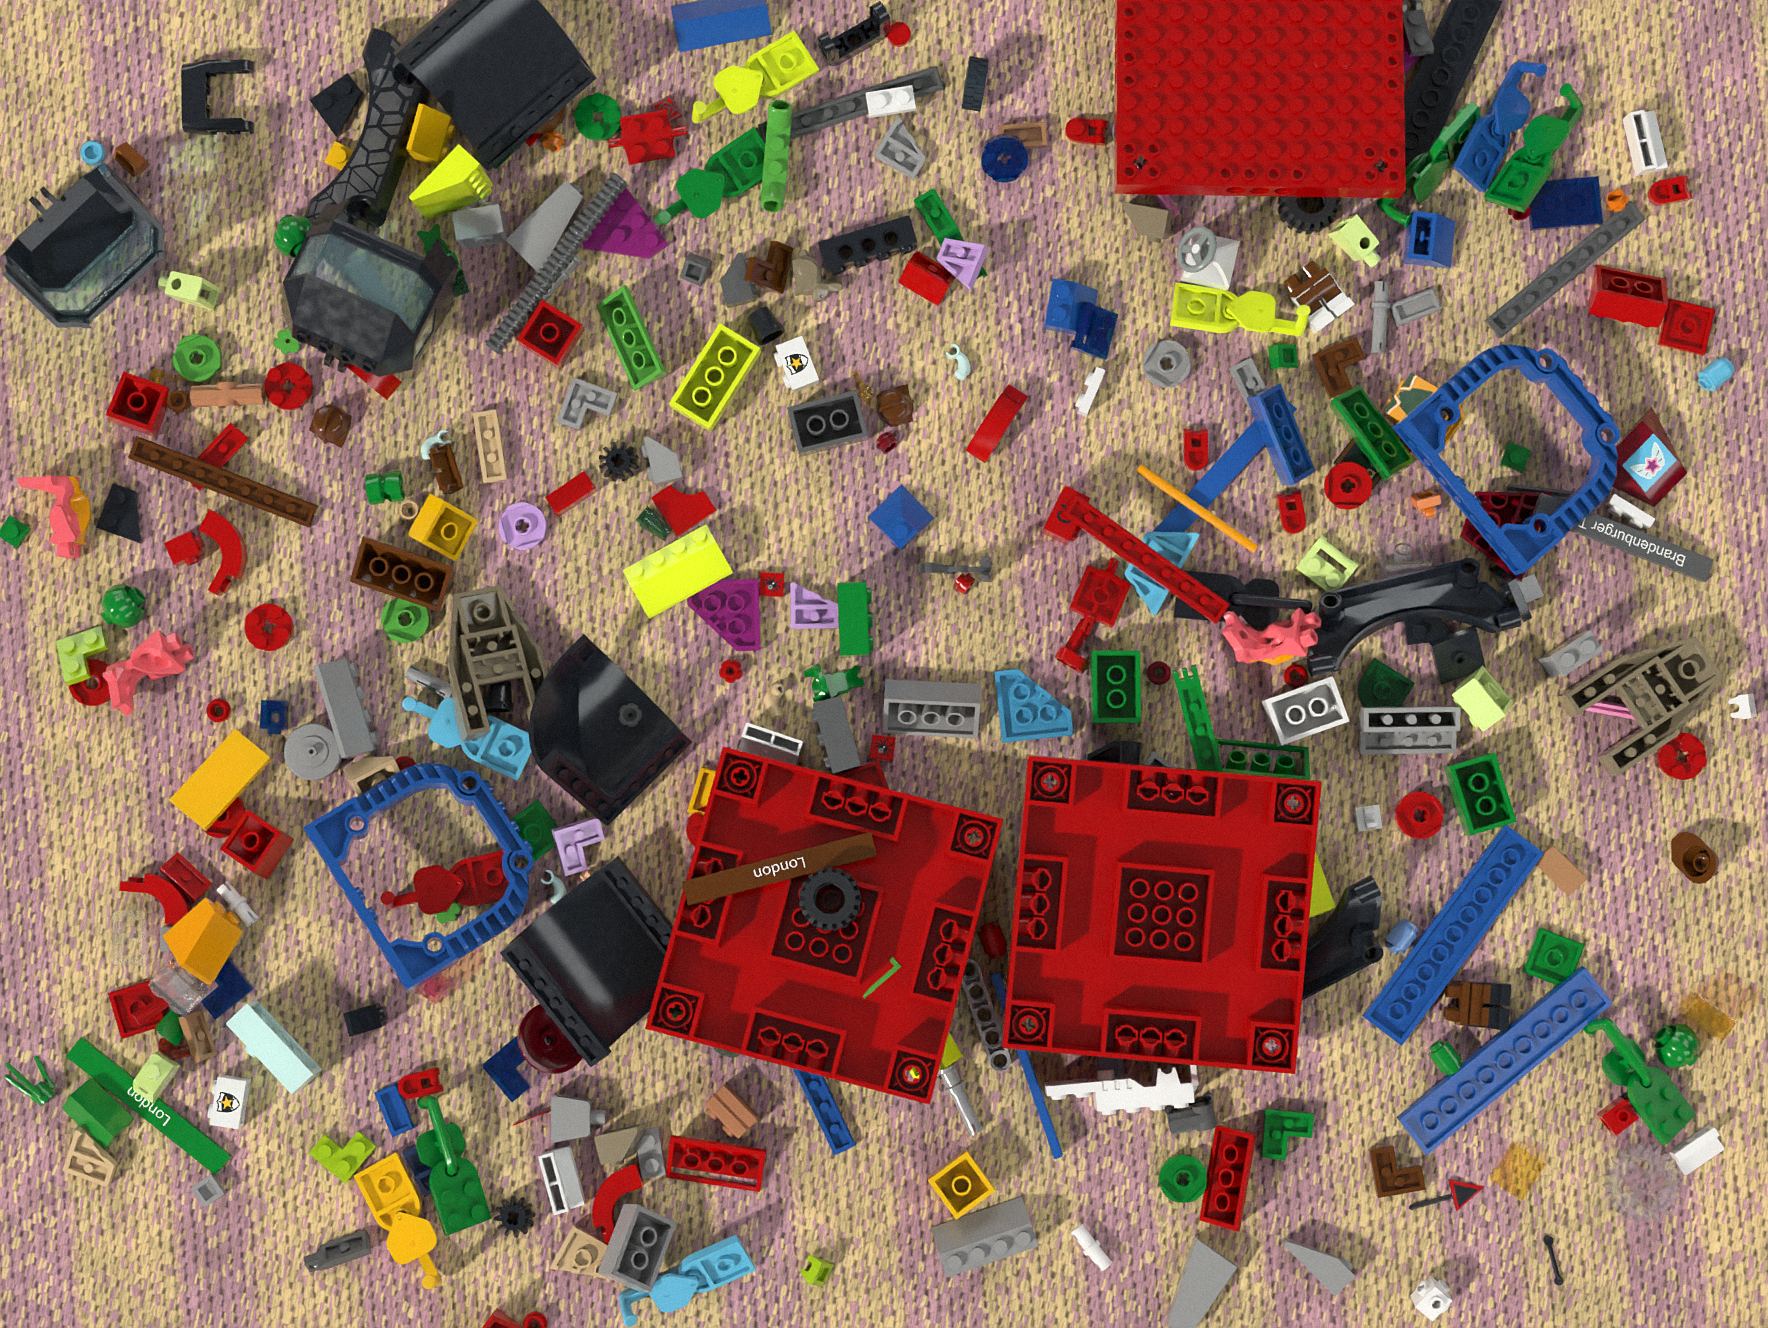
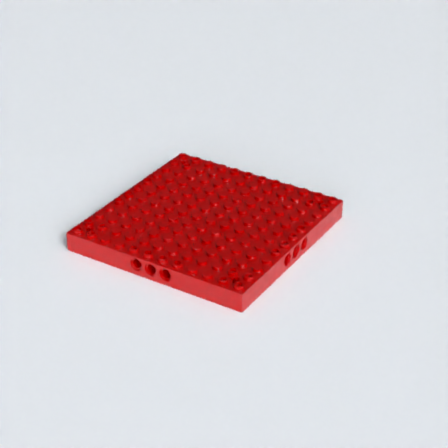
M1115 0L1114 194L1401 198L1406 189L1403 0ZM1138 162L1142 163V166H1143L1142 169L1137 168L1138 165H1136V164H1137ZM1376 166H1380V170H1383V172H1378Z
M722 747L686 880L869 832L872 833L877 856L833 868H838L848 873L857 883L862 897L861 909L856 915V919L849 923V926L840 928L837 931L818 929L802 913L799 904V893L802 890L803 882H806L810 874L690 906L687 903L683 889L645 1029L930 1105L1004 819ZM744 772L747 780H742L741 784H739L735 777L736 775L740 776ZM973 832L978 833V837L981 838L975 844H971L970 839H967L968 835H973ZM834 885L823 887L816 896L818 908L827 914L838 912L845 903L843 891ZM893 957L901 968L867 997L863 998L867 990L894 967L890 962V959ZM680 1005V1010H683V1014L678 1015L677 1019L673 1018L675 1014H672L671 1010L672 1008L676 1009ZM916 1068V1073H920L919 1078H914L913 1082L908 1081L909 1077L906 1076V1071Z
M1027 754L1002 1048L1295 1074L1322 782L1310 779ZM1048 775H1052L1053 779L1057 781L1056 784H1052V788H1048L1047 784L1043 783L1044 778L1048 779ZM1292 796L1298 801V805L1294 806V809L1287 805V800H1291ZM1026 1018H1031L1032 1022L1035 1023L1034 1026L1031 1025L1030 1029H1026L1025 1024H1022V1021H1026ZM1270 1039L1276 1044V1047H1272V1050L1265 1046V1043H1269Z

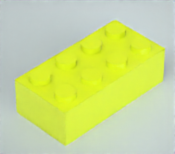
M719 323L669 402L670 407L709 432H712L760 356V348Z

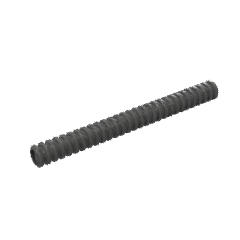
M616 173L609 174L610 178L605 179V185L602 184L600 186L601 190H597V196L591 198L593 201L591 203L588 202V208L582 210L584 213L582 215L579 214V220H575V225L569 228L570 232L565 233V239L562 238L560 240L562 243L556 245V251L553 250L551 252L553 255L547 257V263L544 262V267L538 269L539 273L534 275L535 279L529 281L530 286L525 287L526 291L524 293L521 292V298H517V303L512 304V310H508V315L503 316V322H499V327L494 328L495 333L489 335L490 339L489 341L486 340L485 343L494 352L503 354L502 350L504 348L507 349V343L512 342L511 338L513 336L516 337V331L521 330L520 326L522 324L525 325L526 322L524 320L530 318V312L533 313V308L535 306L538 307L539 300H543L542 296L548 294V288L551 289V284L557 282L556 278L561 276L560 272L565 271V265L570 264L569 260L574 259V253L579 252L578 248L583 247V241H587V236L592 235V229L595 230L597 228L596 224H600V218L606 216L604 213L606 211L609 212V206H613L615 204L613 201L619 198L618 194L623 193L622 189L624 187L627 188V182Z

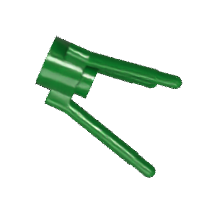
M37 1055L34 1056V1060L46 1082L45 1084L40 1081L34 1086L9 1062L5 1063V1066L29 1089L7 1074L4 1075V1078L29 1096L35 1104L38 1103L40 1106H43L56 1094L52 1090L56 1085L49 1078Z

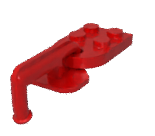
M501 850L463 859L457 862L450 871L440 865L421 868L416 871L413 877L414 892L394 896L392 892L385 891L381 894L380 900L389 909L418 903L419 909L427 915L448 911L454 901L465 907H477L498 902L503 898L509 885L502 871L504 852Z

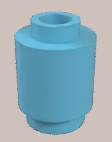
M1725 357L1715 359L1698 373V383L1704 390L1715 391L1732 377L1735 368Z

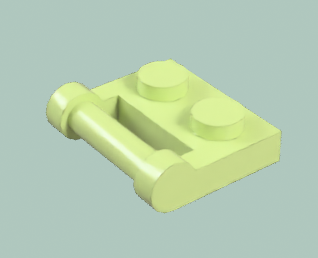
M1321 535L1295 569L1327 592L1341 589L1360 563L1355 559L1353 561L1327 542L1325 536ZM1321 548L1346 567L1345 571L1341 573L1316 553Z

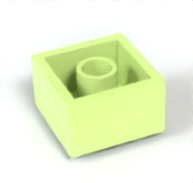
M1481 666L1465 678L1452 694L1455 704L1467 712L1470 722L1476 728H1480L1482 732L1503 718L1513 704L1510 697L1484 666Z

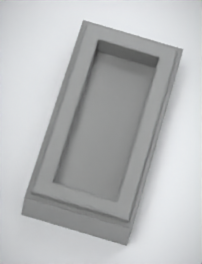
M1434 288L1390 304V311L1397 327L1442 310Z

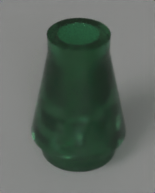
M649 506L636 519L639 527L654 534L661 540L671 531L657 511Z

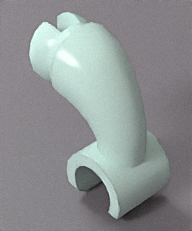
M951 344L957 350V353L950 355L946 352V356L949 359L958 360V369L954 375L959 380L964 381L971 371L969 360L956 344Z
M441 430L438 434L430 436L423 442L420 451L423 460H430L428 455L430 453L429 449L435 447L437 443L445 445L452 442L450 440L443 442L441 439L442 435L450 433L449 431Z
M545 870L551 874L552 878L549 882L543 878H540V880L544 884H552L554 886V895L550 900L552 903H556L567 894L563 882L555 876L553 871Z

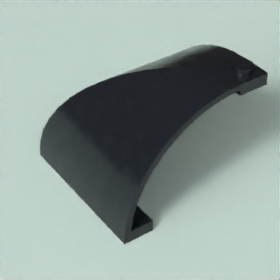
M585 634L551 668L538 690L530 714L529 742L537 765L547 776L606 826L615 820L692 743L682 730ZM629 703H633L641 710L642 718L636 726L629 727L619 721V710L623 705L627 706Z

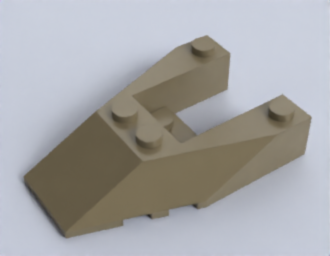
M501 585L455 593L453 595L448 670L455 718L462 742L485 738L491 731L479 686L518 679L527 716L530 721L534 700L548 674L540 645L535 642L529 633V628L516 613V608Z
M1695 636L1623 655L1557 696V698L1571 717L1581 714L1613 691L1618 693L1640 728L1604 751L1597 758L1610 777L1619 776L1677 737L1683 726L1692 718L1696 709L1708 697L1723 676Z

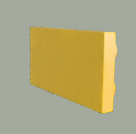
M234 729L169 801L202 829L207 831L272 759L239 731Z

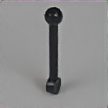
M1206 1092L1203 1094V1097L1194 1099L1193 1103H1189V1106L1203 1101L1206 1103L1212 1102L1213 1096L1210 1092ZM1167 1105L1164 1111L1166 1114H1170L1181 1108Z
M1546 1236L1543 1242L1547 1245L1555 1274L1554 1283L1560 1286L1564 1280L1559 1274L1552 1248L1553 1238Z

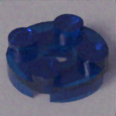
M1001 134L986 140L980 156L983 171L992 177L993 180L1002 183L1014 181L1027 168V149L1019 137ZM1003 153L1011 156L1005 164L1002 163V160H998V157Z

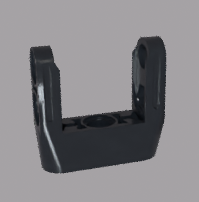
M881 1L869 7L870 17L840 35L831 39L828 31L817 36L818 47L828 65L838 66L886 37L890 31V16ZM871 26H874L878 33L871 31ZM852 37H857L861 40L860 44L856 46L850 45L848 41Z
M239 59L203 60L183 64L181 68L183 131L202 135H217V132H226V135L241 134V132L253 134L254 122L246 121L242 118L210 119V105H207V95H210L209 77H217V74L254 73V63L250 60Z

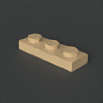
M494 409L473 413L483 483L507 481L508 476L498 411Z

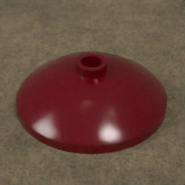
M541 1004L530 1009L522 1018L518 1028V1045L522 1056L533 1068L547 1074H560L574 1068L582 1060L583 1057ZM545 1037H549L551 1039L550 1045H547L545 1043Z

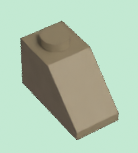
M1123 202L1122 207L1139 234L1147 236V241L1161 243V239H1169L1174 210Z
M641 1123L594 1136L600 1164L610 1163V1167L624 1164V1159L632 1156L647 1128V1124Z

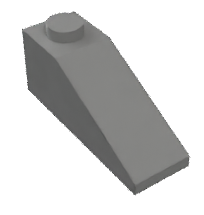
M1285 1238L1280 1241L1334 1296L1355 1277L1350 1271L1353 1266L1344 1257L1339 1260L1333 1254Z

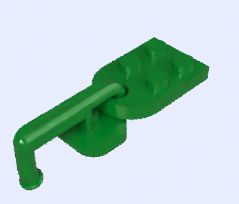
M1563 84L1560 88V95L1566 97L1570 103L1568 110L1561 119L1548 115H1539L1532 119L1523 132L1525 146L1517 150L1509 158L1484 195L1487 202L1523 213L1531 204L1553 171V155L1564 143L1583 112V103L1571 84Z
M1470 102L1466 108L1460 109L1456 119L1450 125H1446L1430 151L1415 157L1405 168V191L1414 182L1413 189L1416 200L1419 202H1423L1439 185L1445 170L1459 156L1474 124L1481 117L1479 106ZM1378 198L1377 207L1398 223L1403 224L1404 227L1409 226L1412 215L1410 213L1405 214L1393 206L1399 198Z
M752 127L714 153L707 160L704 170L694 168L679 177L676 182V191L681 199L665 210L660 211L654 217L655 224H668L671 218L686 208L689 209L694 217L706 218L720 208L722 197L731 198L740 195L762 180L765 143L756 129Z
M1610 1018L1591 1021L1583 1028L1584 1032L1588 1035H1594L1598 1030H1603L1614 1045L1602 1059L1604 1073L1614 1085L1627 1087L1628 1098L1634 1109L1661 1145L1668 1144L1696 1113L1664 1071L1657 1067H1647L1645 1065V1056L1639 1046L1632 1039L1626 1038Z
M431 1095L419 1097L417 1105L421 1109H428L434 1129L418 1136L416 1149L420 1161L433 1168L429 1178V1186L444 1235L448 1236L492 1219L478 1172L469 1160L461 1157L466 1147L461 1129L455 1124H445L437 1097Z

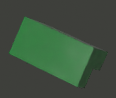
M89 1078L75 1090L62 1107V1110L80 1127H83L104 1150L134 1120L92 1078Z

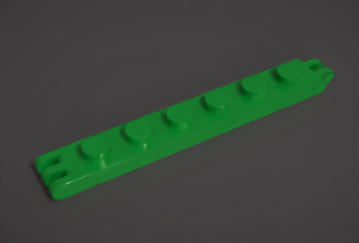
M1196 664L1191 665L1193 673L1191 676L1188 675L1186 667L1182 668L1184 678L1179 679L1177 669L1172 670L1197 769L1223 772Z

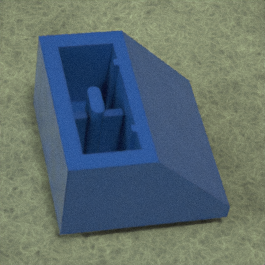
M1413 211L1411 213V222L1406 229L1403 264L1450 269L1456 221L1436 213Z

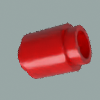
M990 922L980 927L981 931L977 934L985 954H988L990 959H994L1008 953L1006 949L1008 945L1000 924L994 925V922Z

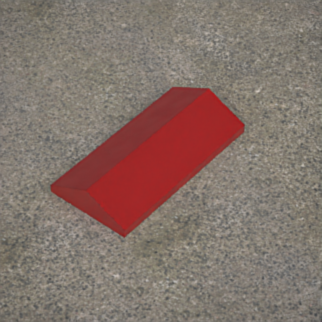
M671 1135L665 1178L760 1192L766 1149ZM676 1167L757 1180V1184L752 1185L671 1172V1169Z

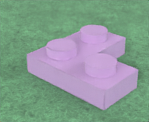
M595 816L552 829L563 875L568 876L587 870L582 847L605 840L600 820Z

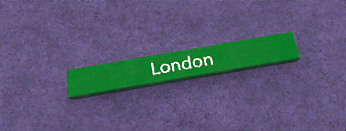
M80 1037L66 1055L69 1060L214 1175L219 1173L232 1156L159 1097L153 1104L133 1091V1081L135 1078L85 1038Z

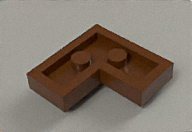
M771 241L766 261L756 257H749L744 280L774 293L783 294L793 248L778 241Z
M1357 337L1311 356L1329 399L1353 389L1344 368L1365 359Z
M1393 1145L1368 1149L1376 1196L1378 1198L1426 1190L1422 1166L1415 1165L1397 1168Z

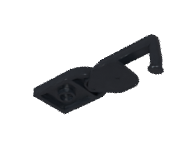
M1183 570L1229 603L1230 597L1231 604L1225 612L1231 611L1238 617L1242 616L1251 626L1268 627L1272 622L1276 621L1278 608L1289 610L1301 608L1305 614H1309L1313 608L1310 600L1279 597V586L1270 579L1254 578L1244 586L1238 578L1232 575ZM1176 597L1174 618L1210 621ZM1224 614L1218 622H1226Z

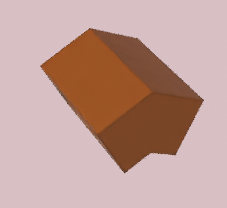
M127 142L115 148L113 158L133 177L138 174L141 175L150 165Z

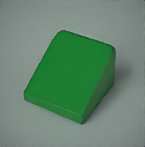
M1276 344L1268 347L1270 370L1298 368L1296 344Z
M171 1009L155 1027L162 1037L177 1046L184 1035L178 1019L182 1016Z

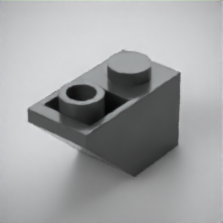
M742 252L737 253L720 282L727 309L755 302L753 295L758 294L756 285L744 280L749 258L744 259Z

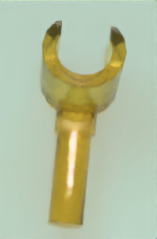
M153 369L148 378L150 381L160 385L163 378L184 382L183 376L165 373L158 369Z
M855 370L851 374L862 389L858 396L865 403H868L874 397L872 389L863 382Z

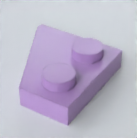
M945 238L937 260L969 290H972L989 249L982 244Z
M790 583L791 629H839L837 603L798 584Z

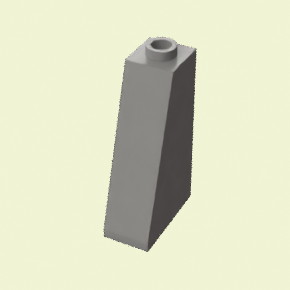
M566 180L505 239L537 273H539V268L542 269L544 267L543 263H547V257L553 255L551 252L553 250L556 251V245L562 243L560 240L566 237L565 233L569 231L570 226H572L585 203L582 196L584 191L575 182L571 185Z
M1196 1236L1192 1240L1165 1321L1169 1328H1196L1237 1269L1233 1262Z

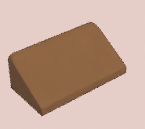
M1549 845L1543 851V856L1536 864L1568 896L1588 879L1553 845Z

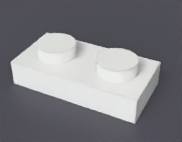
M912 85L866 93L869 118L916 111Z
M1096 367L1094 373L1089 371L1084 383L1088 386L1085 394L1080 393L1075 405L1079 407L1077 414L1087 416L1105 373L1104 369Z
M1616 494L1610 495L1605 502L1611 514L1617 517L1623 515L1629 519L1628 523L1636 529H1647L1655 521V518Z

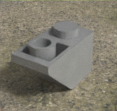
M644 437L645 444H642L641 448L644 459L649 458L650 467L646 468L649 481H654V484L659 486L684 480L678 455L652 438Z

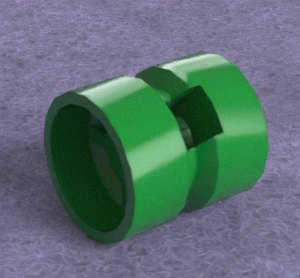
M400 470L386 472L385 476H382L380 473L366 474L365 486L370 505L384 504L387 499L391 503L405 500L404 483Z

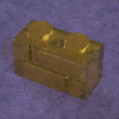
M1690 991L1677 1009L1679 1013L1720 1041H1724L1737 1023V1021L1726 1015L1725 1012L1697 992Z

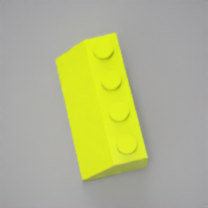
M707 524L623 570L649 619L733 573Z

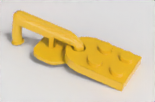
M395 1152L355 1174L354 1178L376 1222L382 1228L390 1231L386 1245L392 1258L399 1264H407L418 1258L426 1274L422 1279V1286L426 1289L437 1288L442 1285V1279L429 1254V1251L433 1250L437 1244V1235L430 1221L420 1218L422 1212L421 1197L399 1153Z

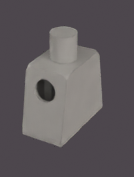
M553 1094L551 1096V1142L587 1137L592 1134V1125H606V1110H592L591 1099Z

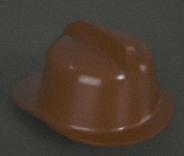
M908 384L884 390L876 395L877 414L890 427H896L913 421L912 413L915 401L910 397Z
M322 406L316 410L309 431L315 433L324 444L329 442L342 448L351 426L352 416L337 406Z
M1683 832L1677 834L1672 839L1671 860L1691 882L1697 884L1706 883L1719 873V858L1716 852L1710 849L1698 836L1693 833Z

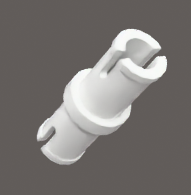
M230 881L225 882L226 885L222 884L217 889V892L230 905L229 909L232 912L235 911L246 927L251 926L250 923L254 924L259 919V916L246 903L247 899L244 896H240Z
M1083 1224L1071 1232V1235L1074 1236L1084 1249L1083 1253L1085 1256L1088 1255L1100 1272L1113 1263L1099 1246L1101 1243L1098 1240H1094Z

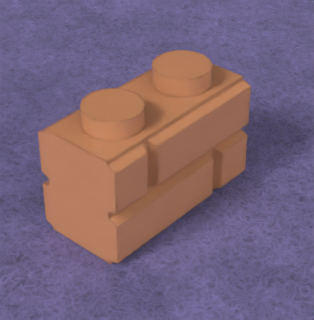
M727 1082L705 1103L708 1107L705 1109L707 1114L714 1120L718 1118L724 1124L722 1129L731 1138L735 1135L739 1139L760 1117Z

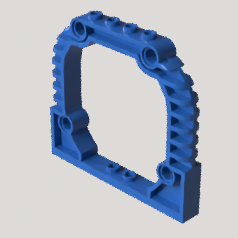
M1506 344L1494 346L1481 352L1392 427L1515 576L1528 570L1561 541L1566 533L1601 504L1610 493L1617 476L1616 460L1618 459L1615 444L1620 439V430L1614 423L1611 414L1604 411L1598 404L1596 396L1588 392L1583 386L1581 378L1573 374L1568 368L1566 360L1549 348H1544L1537 352L1526 346ZM1540 358L1545 360L1546 367L1541 365ZM1519 369L1529 381L1537 384L1545 383L1582 427V444L1592 457L1588 477L1582 485L1549 515L1538 513L1526 518L1522 525L1506 523L1497 526L1481 507L1480 500L1466 489L1463 479L1456 476L1438 454L1445 449L1447 427L1456 423L1460 418L1458 405L1496 372ZM1441 410L1448 414V420L1442 418ZM1601 432L1606 434L1607 441L1603 440ZM1535 521L1540 525V532L1534 528Z
M423 763L410 766L359 797L349 799L304 827L306 835L407 993H410L453 966L459 959L511 927L522 914L528 900V875L533 870V857L531 855L533 849L526 839L522 841L518 835L520 829L513 819L509 821L505 815L507 809L500 799L496 801L492 795L494 789L489 781H483L480 775L472 770L461 773L453 767L437 763ZM467 780H472L476 783V786L473 789H466L463 784ZM426 789H448L458 803L465 806H474L504 852L502 871L509 885L503 898L491 909L445 937L441 933L431 932L424 937L422 942L397 938L389 943L376 923V920L379 919L372 907L367 908L363 900L366 898L359 887H353L340 866L348 862L349 852L354 840L363 839L368 835L370 831L369 822L415 793ZM354 821L364 823L363 828L360 830H353L350 826ZM518 859H524L528 862V866L519 869L515 866V862ZM432 941H438L442 946L438 951H431L428 949V944Z

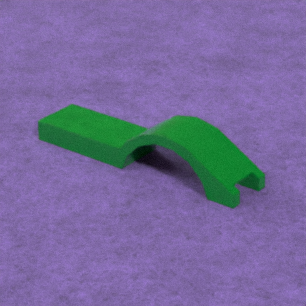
M934 188L914 199L916 207L934 234L940 247L945 238L964 241L957 224ZM983 266L981 267L977 279L981 276L983 278L988 276Z

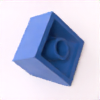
M1053 278L1044 330L1090 337L1098 290L1077 282Z

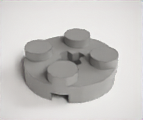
M1165 340L1155 343L1148 348L1143 357V372L1150 383L1160 388H1173L1185 380L1190 371V359L1187 350L1176 341ZM1169 358L1171 360L1170 364L1173 367L1172 369L1167 368L1163 370L1160 361L1161 359L1165 361Z

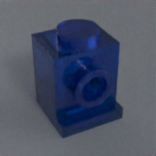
M261 700L260 729H267V734L281 735V730H288L290 702ZM275 713L279 714L278 722L272 720V716Z

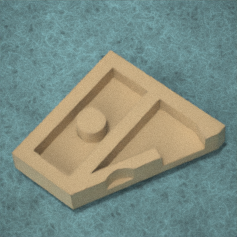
M79 1126L75 1130L63 1171L108 1187L111 1185L117 1162L83 1127Z

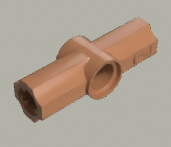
M219 382L217 385L191 386L190 400L193 407L218 406V408H226V406H235V408H239V406L265 405L266 393L264 384Z

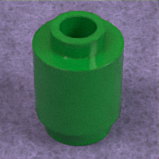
M1438 1040L1429 1047L1431 1051L1428 1055L1442 1073L1452 1075L1461 1068L1462 1059L1447 1040L1444 1042Z

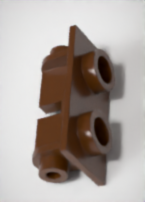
M450 443L440 448L438 446L430 448L428 455L433 469H441L442 471L435 474L439 491H442L443 495H450L463 489L462 478L459 474Z

